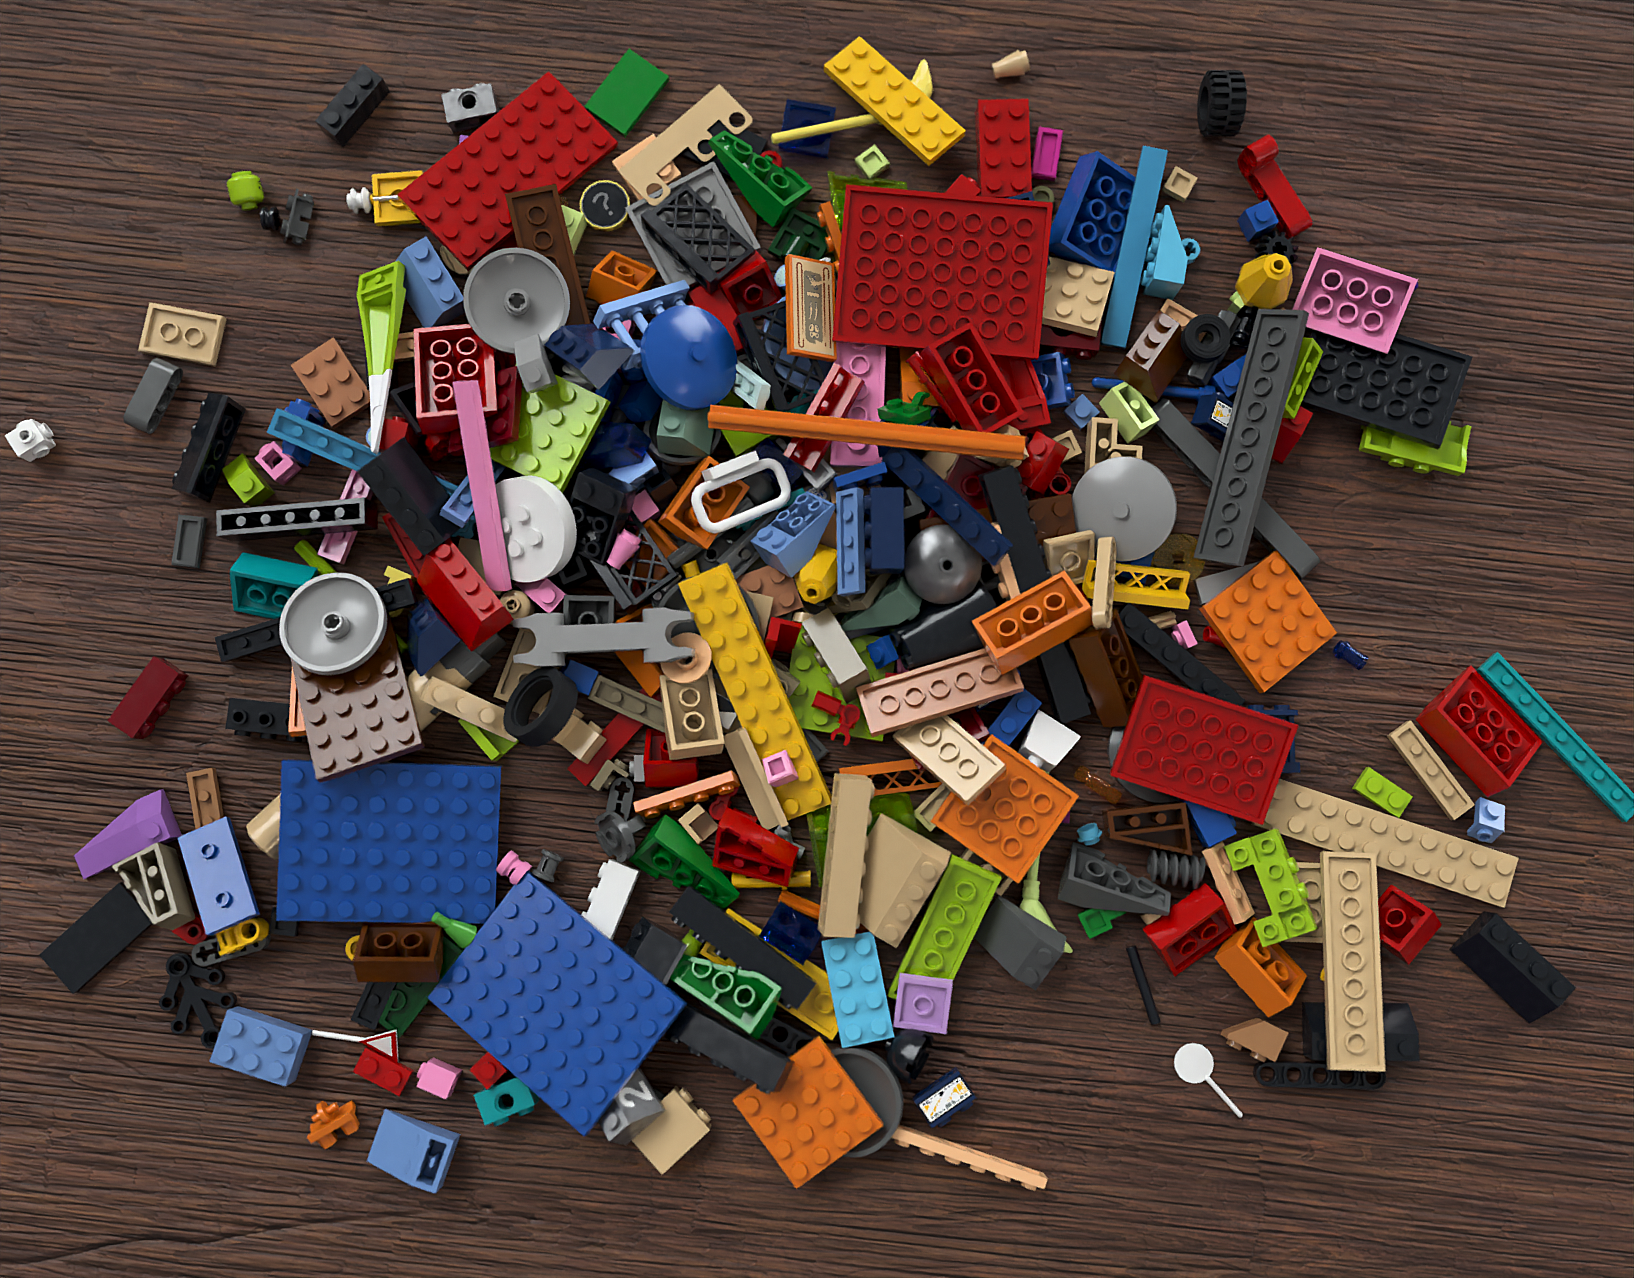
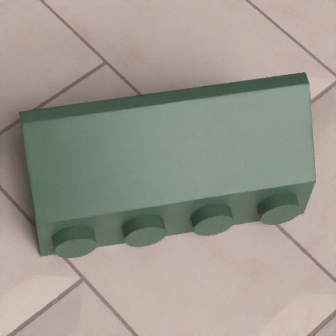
M663 399L657 430L658 453L705 458L710 456L714 429L708 428L709 421L707 420L710 407L701 410H685L673 406Z

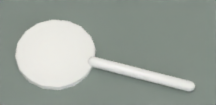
M1196 1043L1182 1046L1175 1054L1174 1067L1179 1077L1193 1084L1206 1080L1238 1117H1242V1112L1209 1077L1214 1066L1213 1057L1209 1050L1203 1045Z

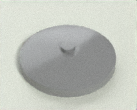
M506 248L487 255L472 269L464 288V309L472 330L485 344L503 353L515 354V342L536 334L540 335L544 345L554 331L558 330L561 326H565L568 319L570 296L563 275L549 259L532 250Z
M1128 456L1115 457L1096 464L1082 476L1072 496L1076 533L1087 530L1095 533L1096 554L1099 538L1114 537L1117 548L1116 561L1136 560L1154 552L1166 541L1175 524L1177 501L1170 481L1159 468L1140 458Z
M348 573L324 574L304 583L291 595L281 614L279 624L280 639L287 654L302 668L322 675L341 674L362 665L376 652L386 632L387 611L381 596L364 579Z

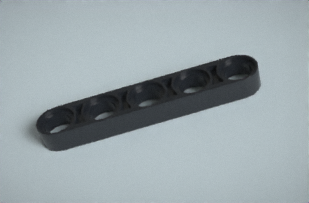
M1266 1060L1265 1063L1262 1061L1258 1062L1253 1069L1256 1081L1267 1087L1379 1089L1386 1082L1384 1071H1377L1379 1075L1378 1080L1370 1084L1366 1080L1367 1071L1351 1070V1080L1343 1083L1339 1078L1341 1070L1327 1069V1062H1274ZM1265 1066H1270L1273 1070V1076L1268 1081H1264L1260 1077V1071ZM1291 1067H1297L1300 1075L1296 1081H1289L1287 1079L1286 1073ZM1321 1067L1325 1070L1326 1077L1323 1081L1316 1082L1313 1079V1072Z

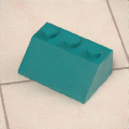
M242 552L229 570L234 611L271 619L279 618L291 595L304 583L318 577V568Z

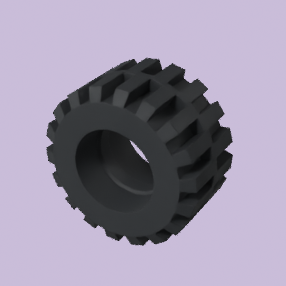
M1209 70L1204 75L1199 88L1197 102L1198 126L1203 136H1236L1239 133L1244 121L1247 104V88L1242 71Z

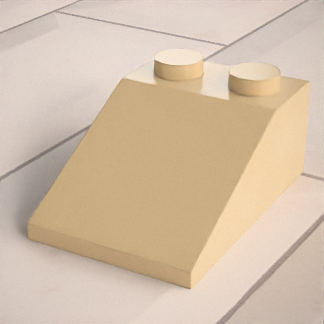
M708 669L700 679L687 684L676 683L666 675H659L669 760L721 754L725 743L712 669Z

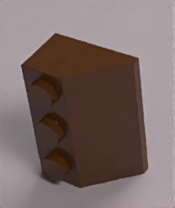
M1158 310L1116 369L1114 375L1156 403L1187 358L1181 347V334L1183 331L1180 323L1161 310Z
M432 921L422 923L363 922L352 960L358 982H438L443 963L444 928Z

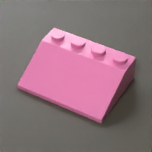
M1317 247L1292 310H1305L1309 313L1306 324L1307 328L1388 354L1418 279Z

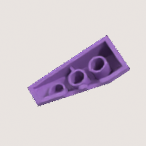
M164 789L136 800L74 855L83 879L112 868V865L157 842L165 845L182 836Z

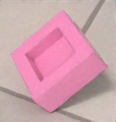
M1187 620L1172 627L1173 632L1171 635L1173 640L1184 649L1198 644Z

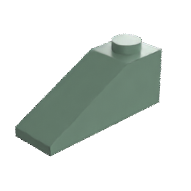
M901 576L879 591L874 598V603L868 609L846 613L840 626L843 631L897 625L906 619L912 620L920 612L919 608L923 598L919 597L911 589L907 580Z

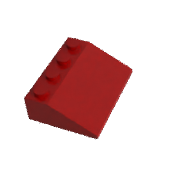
M470 324L414 329L416 416L422 433H443L460 428L453 382L478 380L484 418L497 414L494 348L485 344L475 334Z
M1472 666L1467 667L1415 719L1487 797L1509 788L1543 742Z

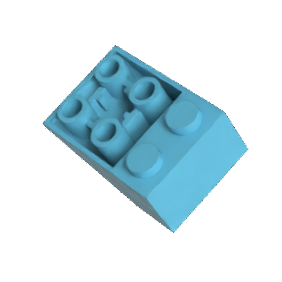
M1165 205L1161 213L1156 214L1155 221L1152 223L1149 237L1152 238L1151 245L1147 247L1144 260L1148 262L1147 270H1144L1142 273L1141 286H1144L1143 295L1173 300L1184 284L1188 258L1170 206Z

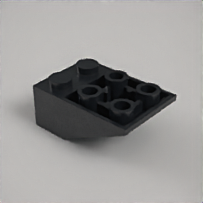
M595 468L578 473L569 503L576 522L574 552L601 565L605 563L617 534L621 532L631 512L638 490L637 487Z

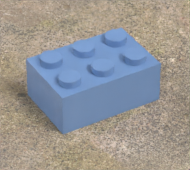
M237 1006L227 1010L209 1062L286 1087L296 1081L313 1030Z

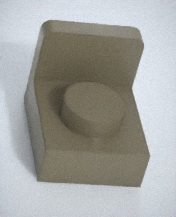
M617 758L614 762L608 759L590 786L597 791H602L604 788L608 790L616 779L613 775L615 771L627 779L630 778V773L627 771L629 766Z

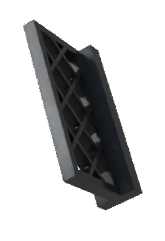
M687 183L654 210L650 211L647 209L640 215L642 228L710 295L718 289V284L755 254V249ZM687 194L693 199V206L678 205V200ZM664 211L674 212V221H663L659 215ZM678 212H692V222L677 221ZM696 212L707 213L710 216V222H695ZM677 228H692L691 238L679 237L677 235ZM695 228L710 229L709 239L694 238ZM713 229H724L727 232V239H712ZM694 244L709 245L708 255L697 254L694 251ZM712 245H727V255H712ZM730 246H741L745 252L740 256H731ZM711 261L726 262V268L717 274L711 268Z
M786 300L751 313L740 314L733 321L752 371L771 385L770 397L766 401L769 411L786 412L813 402L816 394L805 390L809 378L817 381L820 387L825 380L816 359L808 358L811 366L809 371L795 366L799 356L794 357L792 364L779 358L782 348H787V342H785L787 339L786 331L782 340L770 335L769 332L773 323L786 328L785 322L775 318L778 310L786 307ZM763 317L770 321L766 332L756 328L753 321L754 318ZM766 339L780 345L776 356L766 352L764 348ZM776 363L789 368L785 380L776 376L774 372ZM793 371L806 376L802 388L789 382ZM786 387L799 392L795 402L787 403L784 396Z
M632 509L629 515L633 521H628V516L622 530L627 529V525L637 526L639 528L638 537L641 539V542L639 543L640 548L634 553V558L630 557L627 560L633 562L630 576L620 574L618 569L606 561L601 565L589 559L622 609L630 615L638 610L637 606L679 577ZM643 536L646 538L648 542L642 541ZM641 545L652 547L653 554L651 560L638 559ZM657 556L659 557L661 562L656 561ZM637 563L650 565L648 578L635 577ZM655 565L665 567L670 573L662 580L653 579ZM634 581L647 582L645 592L636 598L632 592Z

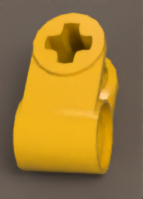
M251 918L214 934L217 936L221 949L219 956L239 951L248 945L264 940L269 934V924L263 918ZM251 924H254L256 927L254 937L249 932Z

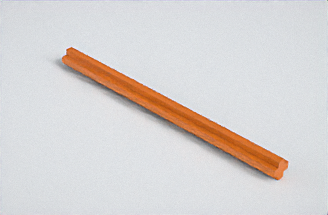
M710 405L707 420L709 421L708 428L1013 460H1023L1026 436Z

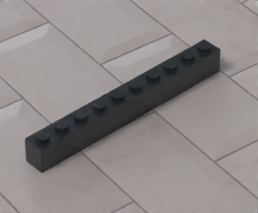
M1005 465L979 474L978 479L992 522L999 525L1002 535L1013 544V547L1008 552V556L1020 594L1051 578L1052 574L1048 568H1045L1043 559L1046 558L1042 545L1037 543L1035 534L1038 533L1035 521L1029 517L1027 509H1030V504L1026 494H1022L1019 484H1022L1021 475L1017 468L1014 469L1013 465ZM1068 639L1035 657L1054 718L1061 724L1091 714L1089 706L1092 705L1088 692L1083 690L1081 682L1084 681V677L1080 673L1079 668L1076 667L1075 655L1070 649Z

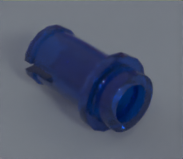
M1340 640L1332 651L1336 659H1343L1357 670H1361L1367 663L1365 661L1368 660V656L1350 646L1349 641L1344 642Z

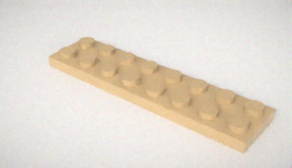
M1320 852L1327 1069L1385 1071L1376 853Z

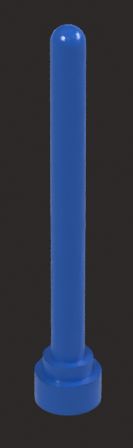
M1099 377L1092 379L1094 387L1111 389L1124 382L1123 380ZM1204 385V387H1198V389L1167 386L1162 395L1196 399V402H1199L1201 395L1213 394L1215 386Z

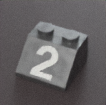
M638 1067L598 1120L610 1142L627 1145L665 1111L641 1068Z

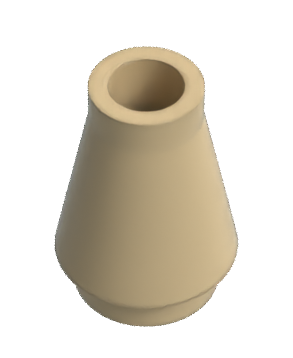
M1017 50L998 62L992 63L995 78L1025 75V72L1030 71L1025 50L1021 52Z

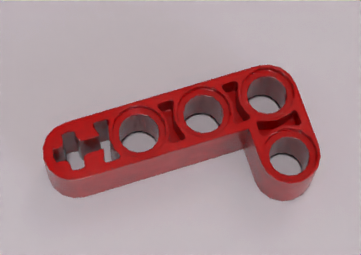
M1267 134L1245 147L1237 159V164L1260 202L1269 201L1279 221L1276 227L1280 233L1285 231V238L1289 239L1312 227V219L1274 159L1279 153V148L1275 139Z

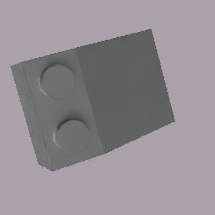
M999 895L982 918L974 935V938L1014 978L1035 991L1063 954L1067 939L1065 935Z

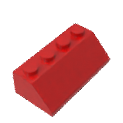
M450 538L427 554L417 582L471 652L514 620Z

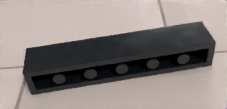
M366 498L216 511L217 536L232 542L378 529L377 504Z
M691 885L687 887L669 911L673 915L671 918L673 922L682 928L688 926L694 931L692 936L705 945L706 942H709L715 947L713 952L725 961L730 958L737 964L735 966L737 969L760 973L780 986L782 991L778 1002L790 1010L791 1007H794L797 1010L816 985V980Z
M689 1003L685 1005L665 1032L667 1033L665 1037L670 1041L678 1044L683 1042L689 1045L688 1050L698 1056L707 1055L711 1058L710 1062L713 1065L722 1069L725 1066L732 1069L735 1077L746 1082L750 1079L757 1083L756 1088L766 1094L781 1092L795 1062Z

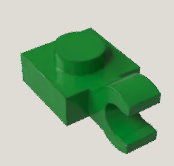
M1088 908L1078 913L1077 916L1088 938L1091 939L1112 929L1113 926L1110 920L1126 912Z

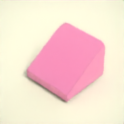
M786 750L762 759L770 785L779 787L798 779L797 772Z

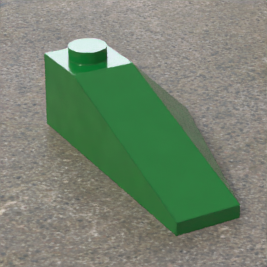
M725 130L712 137L708 142L753 210L772 227L785 220L792 207L796 208L813 188L792 169L786 167L784 170L772 163L773 158L768 155L761 157L754 153L751 145Z
M666 814L651 828L636 848L634 855L629 858L630 862L648 875L657 879L660 875L672 880V885L679 889L681 885L685 887L691 885L722 908H726L740 894L722 871L712 866L713 861L696 843L686 829Z
M685 954L682 955L670 977V980L756 1040H758L771 1021L782 991L780 986L760 973L713 963L709 960Z

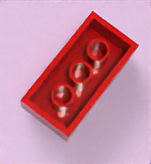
M1029 99L978 100L975 111L977 181L981 189L980 196L1009 198L1032 191Z
M972 322L928 345L919 353L963 430L992 433L1024 414Z

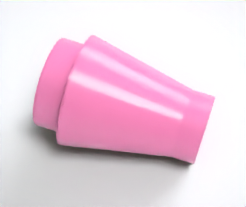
M623 529L621 534H617L606 562L620 570L622 565L640 548L639 543L641 539L628 530Z

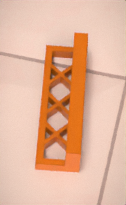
M912 759L839 768V774L871 775V780L875 775L883 774L890 782L882 790L874 788V796L938 788L942 784L940 780L936 783H928L920 777L923 772L916 774L912 771L917 769ZM901 771H909L916 777L910 786L903 787L895 781ZM897 772V773L894 775L893 778H891L888 774H886V773ZM918 779L924 783L920 785H914ZM892 783L898 786L897 788H889Z

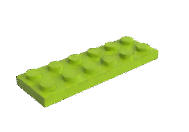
M953 854L951 855L888 990V997L897 999L900 973L954 980L998 887L1001 875Z

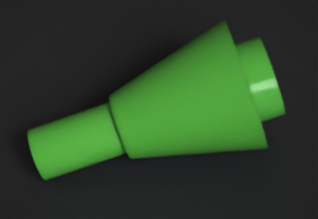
M439 912L434 913L431 918L432 922L444 928V931L461 949L466 948L477 934V927L475 925L448 919Z

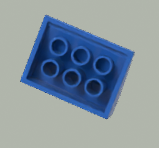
M1098 151L1079 156L1051 226L1049 250L1067 261L1112 271L1115 275L1135 176Z

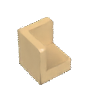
M700 803L696 804L678 820L697 844L703 842L718 827V824Z

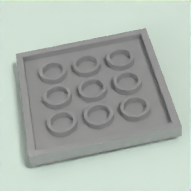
M714 161L668 185L670 194L663 201L687 183L757 252L761 251L759 243ZM663 188L650 194L649 197L653 199L659 198L663 193ZM685 194L678 200V205L693 206V199ZM643 198L626 207L625 209L665 284L668 285L681 280H685L690 288L699 284L642 228L640 215L647 209L650 211L654 210L658 205L652 206ZM664 211L659 217L663 221H674V212ZM678 212L677 221L692 222V212ZM696 212L695 222H710V216L707 213ZM677 228V235L681 238H691L692 228ZM695 228L694 238L709 239L710 229ZM713 229L712 239H727V232L724 229ZM694 244V251L697 254L708 255L709 245ZM712 245V255H727V245ZM730 246L731 256H740L745 252L741 246ZM711 261V268L716 273L726 267V262Z

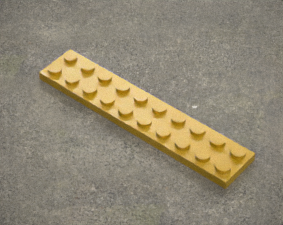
M728 562L678 583L690 612L694 613V621L703 641L705 639L711 648L712 661L742 727H745L763 768L762 759L784 750L789 754L798 779L779 787L772 786L787 821L830 805L832 800L831 793Z

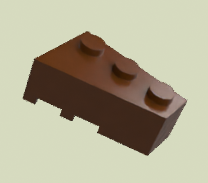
M1176 801L1101 810L1104 835L1106 837L1192 855L1185 802Z

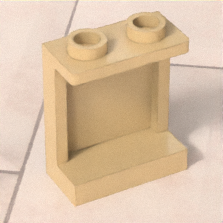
M677 1086L660 1101L665 1111L632 1140L662 1175L711 1128L709 1122L711 1118L703 1108L697 1109L691 1102L693 1097L685 1088L680 1090Z

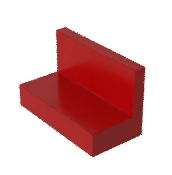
M771 617L764 638V645L770 659H772L774 650L792 654V649L796 645L802 623Z

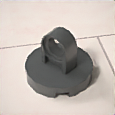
M606 811L600 814L594 823L599 826V831L595 833L600 846L609 857L615 855L617 857L616 862L618 863L624 862L634 855L635 842L633 834L646 827L640 815L625 822L622 817L613 811Z

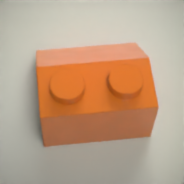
M612 250L592 270L586 296L594 299L599 304H606L649 291L658 270Z

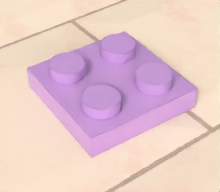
M900 973L893 1027L946 1034L953 980Z

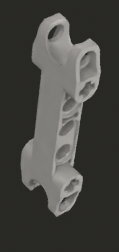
M667 608L642 609L643 622L564 625V613H537L528 617L514 619V628L530 629L536 636V644L533 650L528 653L514 655V663L531 664L541 667H564L565 654L639 650H643L644 663H668L694 657V648L677 647L671 639V632L674 626L678 623L694 621V613Z

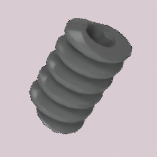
M1152 848L1147 859V873L1150 874L1151 882H1155L1157 876H1161V882L1165 884L1168 877H1170L1172 886H1175L1178 879H1181L1182 887L1186 888L1188 882L1192 881L1193 889H1197L1205 872L1204 857H1201L1198 861L1195 855L1190 856L1188 859L1187 855L1182 853L1177 858L1175 852H1170L1167 856L1165 850H1160L1158 854H1156L1155 849Z

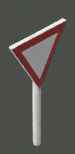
M317 1030L312 1031L314 1036L361 1042L396 1062L399 1061L397 1030L367 1038Z

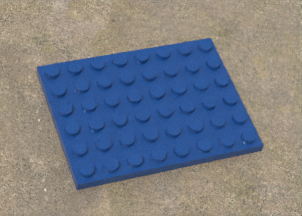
M282 760L276 921L422 923L431 921L434 913L439 912L448 919L465 923L485 924L496 907L501 766L381 762L319 783L316 779L312 760Z
M529 871L524 874L517 885L515 884L475 935L473 941L465 948L427 997L583 1136L588 1135L687 1004Z

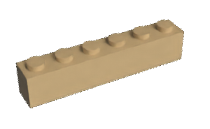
M834 773L818 930L824 937L855 938V931L860 926L858 903H862L863 890L860 885L861 877H864L866 873V864L863 858L864 851H867L869 846V839L866 835L867 825H870L872 818L869 803L870 799L874 797V784L866 775Z

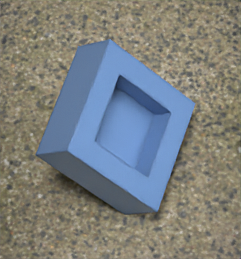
M1083 394L1063 411V414L1079 431L1088 424L1092 417H1096L1100 413Z

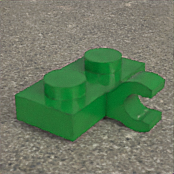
M918 392L913 397L911 403L903 402L902 399L889 400L887 405L877 409L879 419L908 425H918L931 419L930 411L932 406L923 405L924 399L928 398L930 394Z

